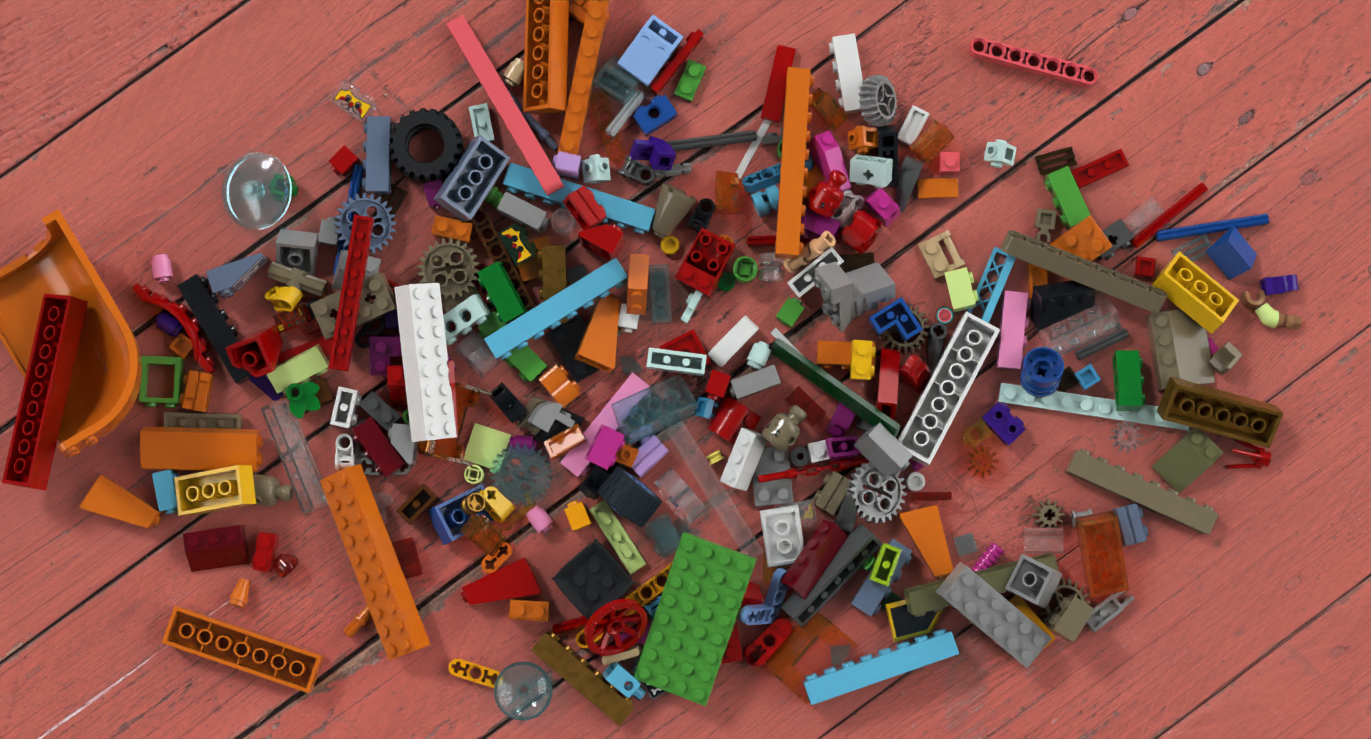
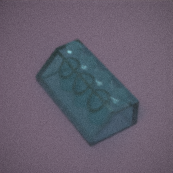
M677 374L611 405L619 430L625 435L624 438L628 445L696 415L698 404L681 374Z

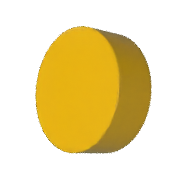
M666 236L662 239L660 246L664 254L674 255L678 252L680 244L676 237Z

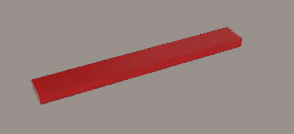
M354 214L329 369L349 372L374 224L373 217Z

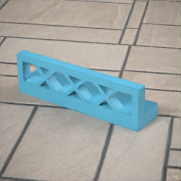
M997 247L993 248L976 289L979 303H976V306L981 305L983 310L981 320L987 323L991 319L1016 257L1004 253ZM996 252L1006 256L1004 264L996 266L994 261ZM995 270L998 276L997 281L989 284L986 277L987 273ZM988 287L991 295L989 299L982 301L979 295L980 290ZM973 308L968 309L967 312L971 314Z

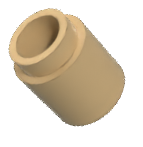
M519 58L511 61L503 74L504 82L511 87L519 86L524 78V61Z

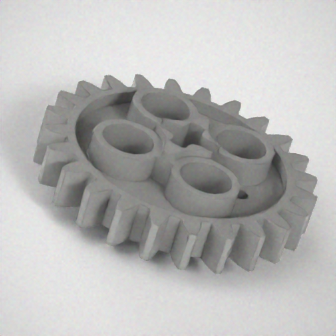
M870 461L868 464H861L862 468H856L858 474H851L854 480L848 481L852 485L851 488L846 489L851 492L856 504L857 513L860 512L859 518L865 517V522L872 520V523H878V521L879 523H885V519L886 521L892 520L891 516H898L896 510H902L899 504L906 502L902 499V496L907 495V493L902 492V489L906 488V485H901L904 478H898L900 472L895 476L892 474L886 478ZM870 475L873 477L872 484L869 481ZM887 482H888L889 485H890L889 490L886 489V483H887ZM862 486H865L868 489H875V491L866 490ZM878 493L890 495L891 499L885 495H878ZM864 494L868 497L867 502L864 501ZM881 500L884 502L883 509L880 506Z

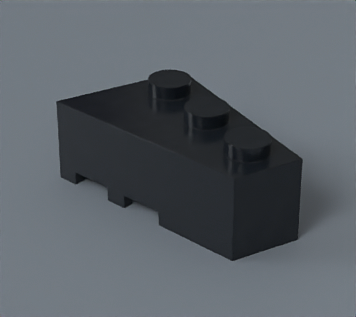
M1073 280L1033 286L1030 319L1037 329L1041 330L1094 306L1096 289Z

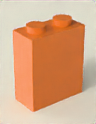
M630 254L626 314L646 315L649 255Z

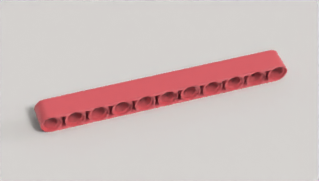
M463 14L446 23L546 195L549 196L563 188L564 185Z

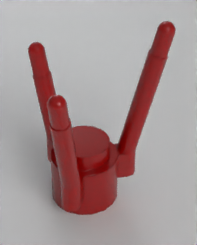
M1236 439L1237 443L1255 451L1252 453L1232 449V452L1252 457V462L1255 464L1227 465L1226 468L1261 469L1262 466L1268 467L1271 462V452L1265 451V448Z

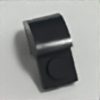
M503 382L488 394L512 424L520 420L524 413L527 412Z
M595 465L578 490L586 497L595 500L600 496L598 489L616 467H609L606 470Z

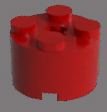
M858 209L852 218L854 220L850 226L847 225L841 234L843 235V243L863 255V250L867 251L878 235L876 230L877 228L881 229L883 223L866 211Z

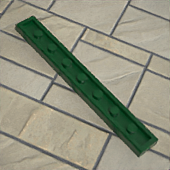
M778 338L774 341L773 355L872 426L881 423L895 438L897 437L900 424Z

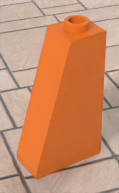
M609 294L603 299L598 297L575 359L608 373L614 369L616 359L620 300L615 295Z
M100 474L79 506L87 511L151 529L160 523L162 519L160 516L163 513Z
M937 505L898 514L901 523L932 576H938L939 580L947 578L950 575L949 573L953 571V566Z

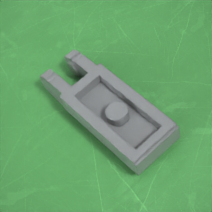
M1125 585L1094 607L1095 610L1086 623L1093 633L1122 612L1124 607L1135 599L1133 595L1128 596L1121 603L1116 599L1126 592L1127 588Z

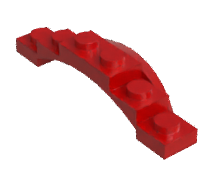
M137 283L133 286L132 289L144 303L156 304L169 311L179 320L190 337L194 350V359L208 374H213L217 370L214 367L216 363L210 356L207 355L205 357L210 351L207 348L209 344L202 336L198 337L203 330L200 328L201 325L195 317L191 318L187 314L189 312L188 308L182 302L178 304L174 301L171 304V301L165 294L160 295L155 292L151 296L152 291L146 285L142 286Z

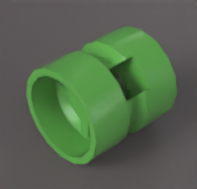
M743 256L738 258L732 270L735 280L741 284L752 282L756 278L758 265L751 257Z

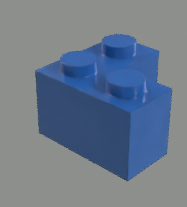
M902 297L868 318V322L877 336L894 326L904 342L923 330Z

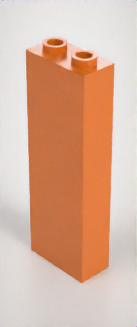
M144 426L140 430L141 469L215 470L235 465H252L253 472H257L260 466L263 465V454H260V447L263 446V436L260 435V429Z

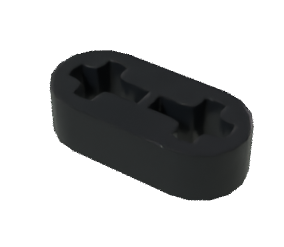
M382 318L374 320L375 322L381 321L379 324L381 326L380 329L375 328L371 332L374 325L370 322L365 324L357 333L355 342L359 347L363 349L369 348V342L368 344H360L362 341L360 339L361 336L365 337L368 333H383L385 321Z

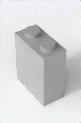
M505 192L497 208L500 215L540 235L542 231L546 232L550 224L547 212L508 192Z
M771 365L731 380L728 391L731 398L739 401L777 387L781 384L775 365Z
M881 423L866 431L854 444L886 478L892 474L895 476L900 471L905 470L910 464L908 460L913 456Z

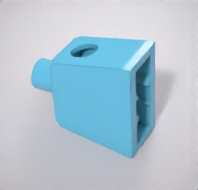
M619 662L611 663L602 673L604 678L627 698L632 695L640 701L646 694V691L640 687V681ZM627 681H630L629 685L624 686Z

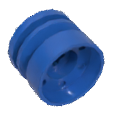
M1037 347L1029 351L1024 358L1020 373L1022 388L1034 397H1047L1056 392L1064 371L1062 356L1049 347Z

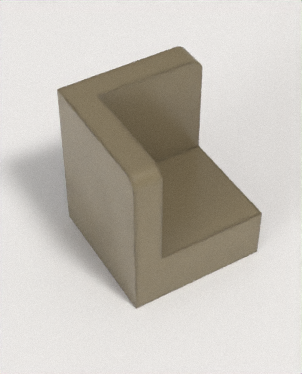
M1227 342L1214 354L1208 363L1218 373L1223 375L1234 366L1243 354L1230 342Z

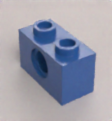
M658 95L650 101L651 104L646 107L642 105L634 111L633 119L645 137L677 117V112L666 95L662 97ZM652 110H656L660 115L657 118H651L649 113Z

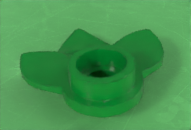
M305 382L301 385L293 383L287 387L286 397L290 401L289 410L296 418L302 419L305 410L317 411L321 408L320 401L315 395L320 387L313 382ZM294 390L299 391L297 397H294L292 394Z

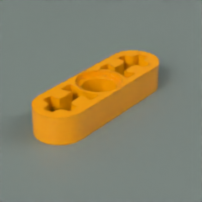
M456 658L448 666L449 672L452 675L488 687L496 688L503 682V675L500 671L467 660ZM460 662V666L466 668V664H469L467 676L463 675L465 673L463 670H459L457 673L454 672L455 668L452 665ZM474 667L481 670V676L478 679L473 678L470 674L471 669ZM485 670L489 671L487 673L489 676H493L496 673L500 681L492 684L491 679L485 678V682H483Z

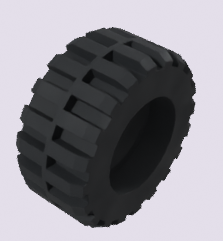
M420 108V111L417 112L415 110L410 111V114L406 117L403 115L400 118L401 121L398 124L395 123L394 131L390 133L389 137L391 140L389 150L396 167L404 176L409 177L414 182L420 181L422 184L442 178L444 180L447 179L464 152L463 138L455 122L445 113H440L432 108L430 110ZM425 129L437 131L444 140L443 153L438 159L430 163L416 161L409 152L411 138L417 132Z

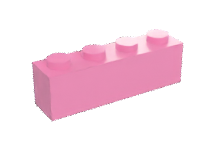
M1005 290L1002 294L995 368L1020 370L1021 366H1023L1025 355H1022L1023 347H1026L1027 336H1024L1025 328H1028L1029 324L1026 310L1030 309L1031 303L1028 293Z

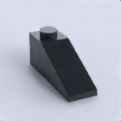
M896 125L876 126L878 135L877 157L893 159L892 181L886 187H897L898 131Z

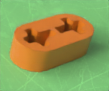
M507 542L498 543L482 560V569L486 573L497 571L511 556V545ZM500 546L508 547L507 555L502 554L500 557L497 556V554L500 552ZM496 558L497 560L493 564L495 568L486 569V561H492Z

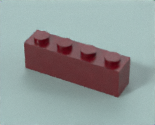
M823 519L780 582L792 594L806 599L848 536L837 524Z

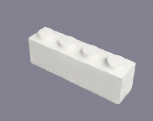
M855 33L832 37L831 43H829L830 54L834 55V61L832 62L833 73L837 72L838 80H835L836 91H840L841 96L838 99L839 109L843 110L844 115L862 112L859 109L860 96L858 93L861 92L860 86H862L863 78Z

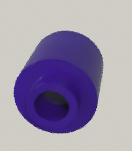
M167 311L159 313L155 319V323H157L156 328L171 337H177L184 330L179 320Z

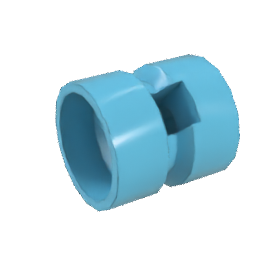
M775 184L765 188V192L758 191L750 195L760 218L770 214L772 209L774 211L778 210L779 190Z

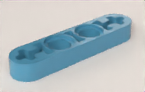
M809 155L808 161L805 160V167L808 168V171L814 167L811 155ZM781 163L744 177L742 180L744 190L748 193H753L780 183Z

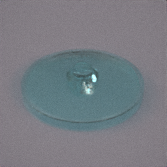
M260 152L248 153L238 158L228 169L222 187L223 203L227 213L237 224L250 229H264L278 222L289 206L292 193L291 179L283 163L272 155Z

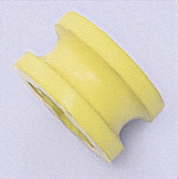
M721 449L706 456V459L710 460L709 465H713L725 458V456L721 455Z

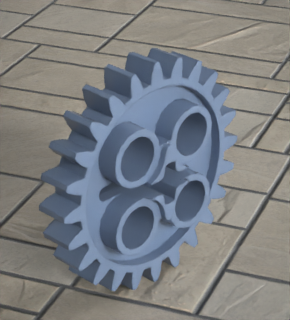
M363 193L362 198L355 194V200L348 197L349 204L346 202L341 203L344 209H337L340 215H335L334 218L339 220V222L334 223L333 226L339 227L335 234H341L338 241H345L343 247L347 246L350 242L351 230H349V227L352 226L353 222L348 219L349 213L369 217L367 214V208L369 207L376 210V216L373 217L374 220L381 218V222L374 223L373 226H379L382 229L380 236L372 232L369 250L372 254H375V248L379 251L383 250L381 244L384 246L389 245L386 239L393 240L390 233H395L396 230L391 228V226L396 225L397 222L391 221L395 214H389L392 207L385 208L387 201L381 204L380 196L374 200V194L367 198L366 193Z

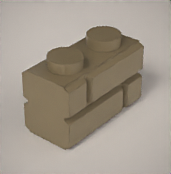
M835 471L832 474L827 473L822 482L825 486L822 491L818 489L813 497V500H815L814 505L835 516L847 493L846 489L852 486L848 483L851 480Z

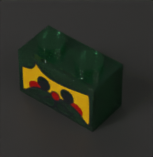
M517 222L498 233L517 269L537 258L535 253L538 252V249L533 241L529 243L526 238L529 233L524 225L520 226Z

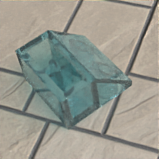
M614 54L602 66L594 78L593 86L624 106L641 82L617 65L620 57Z

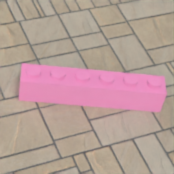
M632 372L583 433L586 442L570 450L560 463L578 478L581 475L584 477L591 469L589 467L591 462L586 460L585 456L601 424L616 431H621L627 424L626 418L629 415L633 416L639 409L638 403L641 400L645 402L650 396L651 392L649 390L651 387Z

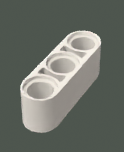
M745 315L707 355L722 368L759 330V327Z

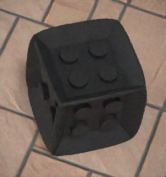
M595 539L594 542L581 550L560 569L555 577H552V580L555 581L562 593L588 620L596 610L611 601L620 599L632 585L636 584L614 556L598 542V539Z

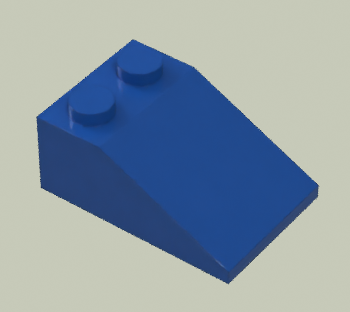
M483 484L426 511L443 546L494 521L484 508L474 515H467L461 509L463 498L484 490Z

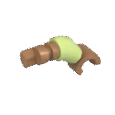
M1246 290L1242 292L1240 296L1242 305L1248 309L1256 308L1255 313L1263 325L1270 328L1282 327L1283 325L1287 329H1300L1302 317L1288 314L1284 316V314L1274 310L1267 302L1264 304V290L1256 294L1257 301L1250 298V292Z

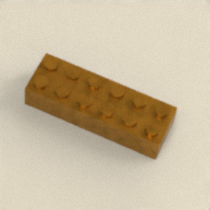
M1171 376L1157 409L1158 414L1163 420L1270 448L1284 414L1277 405Z

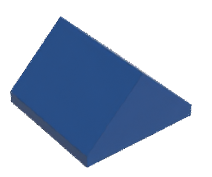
M1234 226L1205 251L1228 280L1250 270L1257 256L1256 252Z

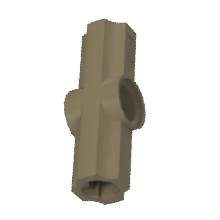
M272 262L268 270V278L282 282L288 287L293 286L300 291L304 290L320 297L325 293L327 281L311 276L303 270L294 267L289 268Z

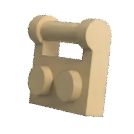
M949 230L918 244V248L934 280L945 275V272L953 271L966 264L964 259L960 258L950 238L951 233ZM941 240L944 241L954 261L951 265H949L938 243Z

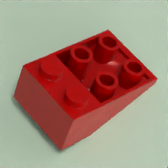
M701 228L674 278L677 282L694 291L697 290L703 293V296L710 299L722 278L736 245Z

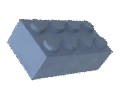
M481 135L472 138L433 200L461 221L471 220L511 157Z

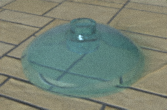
M524 661L513 663L502 670L494 686V696L498 707L504 714L516 720H530L541 715L549 706L553 694L552 682L546 671L534 663ZM522 687H527L528 692L526 694L521 692Z

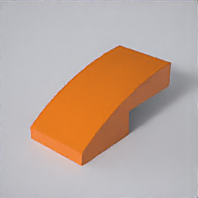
M958 178L917 180L918 199L959 198Z

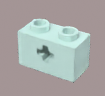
M856 154L850 160L849 181L856 182L857 185L870 184L876 188H884L892 181L893 159Z

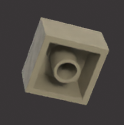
M1068 596L1067 598L1064 597L1060 602L1059 607L1061 609L1059 612L1051 616L1048 621L1050 624L1048 629L1066 641L1074 642L1095 609L1076 596Z

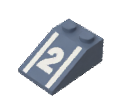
M258 253L206 271L212 292L219 297H223V299L234 296V293L238 292L269 261L268 257Z

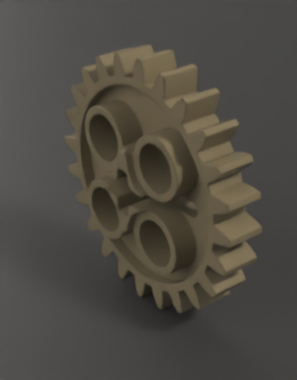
M442 238V244L439 245L435 241L434 248L428 245L430 251H423L426 257L419 258L423 265L417 266L419 269H422L418 276L424 277L420 281L421 284L436 283V279L439 276L446 277V282L440 285L441 296L444 295L446 301L449 296L456 300L457 294L463 298L462 292L465 291L469 294L468 287L475 288L472 281H478V278L474 276L480 271L475 269V267L480 265L479 262H474L477 259V255L471 256L473 249L466 250L467 243L460 246L461 241L459 239L454 244L452 238H450L449 243H446L445 239ZM454 254H461L462 259L460 262L454 263L452 262V256ZM436 257L443 259L440 266L433 265V260ZM447 265H450L451 268L466 265L463 269H452L450 274L446 271L432 274L433 270L447 269ZM459 272L465 274V279L461 282L455 280V275Z

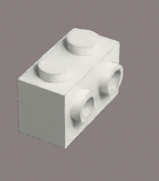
M338 387L330 421L331 425L352 429L353 426H356L358 420L356 410L362 402L361 392Z

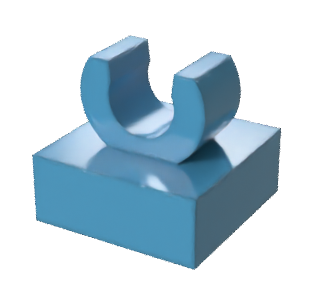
M1091 364L1074 374L1083 390L1101 380Z
M698 397L694 415L710 419V417L715 416V414H712L713 407H718L719 405L714 403L715 400Z

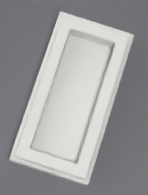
M913 105L898 133V141L913 148L930 113Z

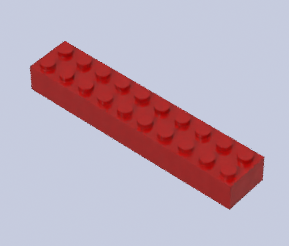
M44 293L2 483L42 491L47 489L88 301L73 296Z

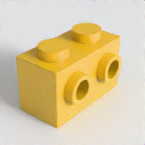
M852 341L849 380L869 381L871 377H874L875 365H871L872 357H875L876 346H872L873 341Z

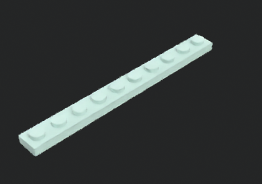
M1000 383L998 402L1185 431L1189 430V426L1163 420L1157 412L1158 406L1145 404L1139 411H1116L1115 400L1060 391H1056L1047 397H1034L1028 394L1020 385Z

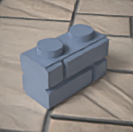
M1137 503L1112 509L1122 547L1147 541L1148 530L1141 521V518H1143L1141 506L1138 507Z

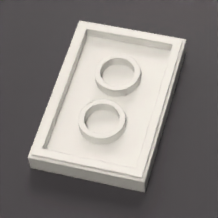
M798 505L760 511L768 568L793 564L804 548Z

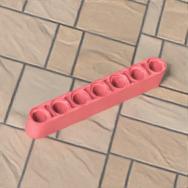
M977 37L973 39L968 48L969 54L974 58L1084 88L1091 87L1098 79V73L1092 67ZM979 44L983 50L977 52L974 50L973 45ZM992 49H998L1001 56H994ZM1010 55H1018L1019 61H1012ZM1035 59L1037 66H1031L1028 60ZM1047 64H1053L1056 71H1049ZM1065 69L1073 70L1074 76H1068ZM1084 74H1090L1092 81H1086Z

